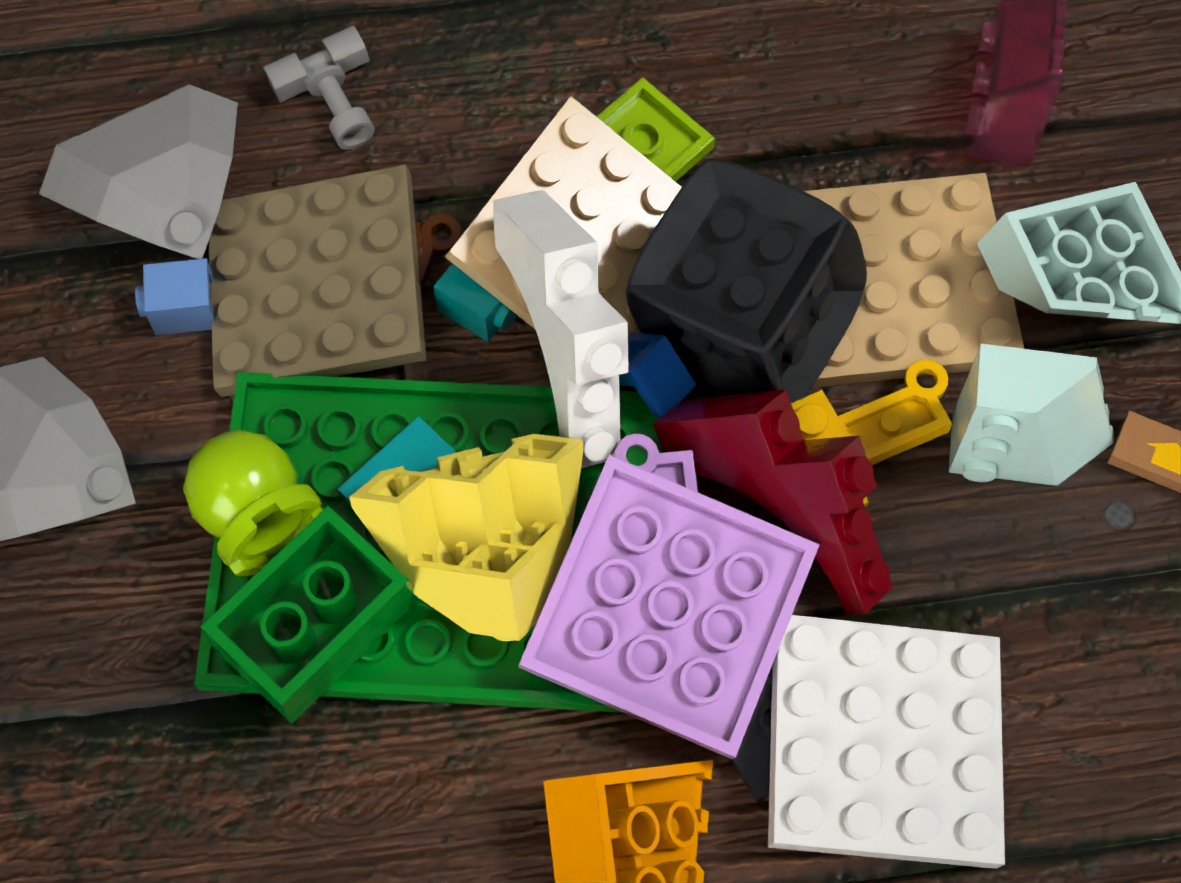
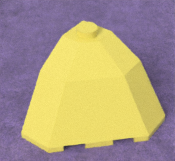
M530 434L511 439L512 446L506 451L483 457L482 451L477 447L437 457L438 468L422 472L405 470L404 466L380 471L349 497L351 507L393 566L410 580L415 596L469 633L492 636L499 641H520L537 623L571 544L584 451L582 439Z

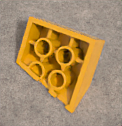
M713 760L543 781L555 883H704V871L696 860L698 835L708 832L709 811L701 809L703 781L712 780Z

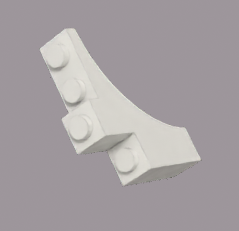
M543 189L492 200L495 250L500 254L514 277L537 332L552 387L559 436L583 440L584 451L581 468L606 462L609 455L614 456V451L620 441L619 375L628 373V322L599 294L597 241Z

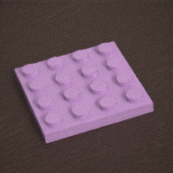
M609 455L518 667L725 757L734 759L738 753L819 544Z

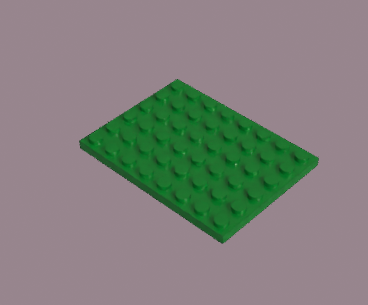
M237 372L229 430H243L267 435L289 455L297 473V484L310 486L319 496L322 503L320 506L323 510L327 506L333 509L390 563L391 561L352 507L339 495L338 488L418 416L456 452L479 447L482 451V457L506 451L512 446L511 439L530 434L559 436L552 387L310 375L273 378V374L248 372ZM619 390L620 440L634 433L643 434L653 440L657 445L659 453H663L652 425L659 418L653 416L638 391ZM639 447L630 448L626 452L627 461L632 465L640 466L647 461L645 451ZM606 462L581 468L571 542ZM217 537L214 538L203 623L254 576H236L230 567L218 555L217 543L220 538ZM415 595L416 603L321 695V697L621 712L518 667L536 624L520 641H499L492 636L467 632ZM201 631L194 681L198 690L259 693L212 647L204 632Z

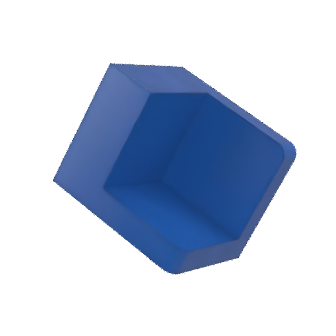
M631 333L628 336V373L619 375V385L635 387L653 416L661 418L677 406L696 386V383L665 335Z

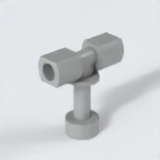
M353 25L322 39L324 50L302 60H299L294 52L263 67L268 82L280 103L307 90L313 96H323L334 116L330 122L329 129L338 146L347 150L365 144L375 131L374 125L366 111L360 107L352 108L340 87L345 80V72L370 61L365 44Z

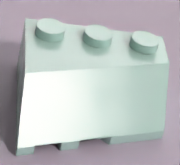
M1136 182L1007 212L977 243L998 289L1045 313L1181 324V271Z
M980 344L953 412L949 473L963 474L966 479L975 482H989L997 478L1058 486L1114 443L1113 426L1109 425L1108 404H1105L1103 399L1104 387L1097 357Z

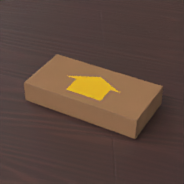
M1129 411L1124 418L1107 463L1181 493V431Z

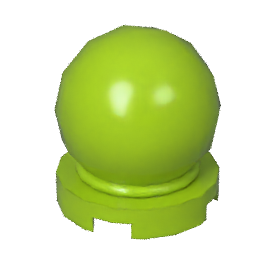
M243 430L225 432L211 438L198 448L189 461L183 491L192 518L211 535L220 538L217 543L218 555L236 576L255 575L271 560V556L281 551L323 511L320 506L322 503L316 492L308 485L297 484V473L289 455L267 435Z

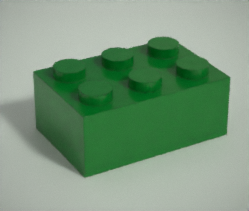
M327 506L205 621L200 628L212 647L292 724L416 602L410 580L333 509Z

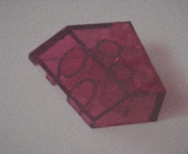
M1003 0L998 2L993 22L983 21L978 51L986 52L985 63H976L971 92L980 93L978 105L970 104L964 134L973 136L970 156L1026 166L1031 165L1063 80V69L1059 68L1065 52V40L1062 37L1067 20L1068 0Z

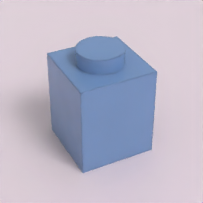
M207 258L143 265L144 285L136 286V306L139 316L147 317L155 336L212 330L211 320H215L210 295V283H213V273Z

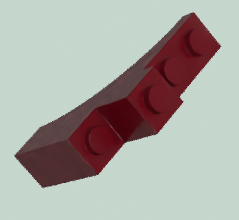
M786 389L683 400L652 424L663 453L692 450L696 475L715 480L745 494L768 509L786 524L794 534L819 544L815 558L829 577L846 615H865L893 588L888 566L883 560L872 528L871 517L866 511L863 499L877 485L873 476L872 464L866 456L859 435L804 440L799 419L793 410Z

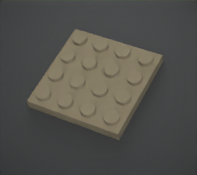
M406 164L222 200L209 238V265L213 273V283H210V295L215 319L211 320L214 390L221 397L235 394L237 372L273 374V378L301 375L336 377L426 361L412 176Z

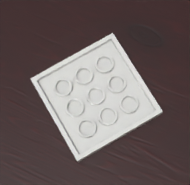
M792 615L772 664L768 848L994 869L1005 865L1000 637Z

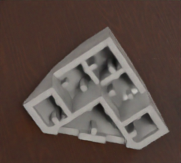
M187 84L146 105L134 108L104 122V124L56 144L39 194L94 221L196 259H202L220 210L233 157L238 103Z
M44 357L0 367V541L83 520L135 504V498L121 450L92 399Z

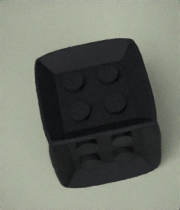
M709 158L685 181L645 243L631 271L626 288V300L640 333L665 335L690 375L730 395L786 389L790 401L793 403L804 398L809 393L850 326L859 307L867 282L866 262L858 232L854 225L829 204L796 187L749 167L727 160Z

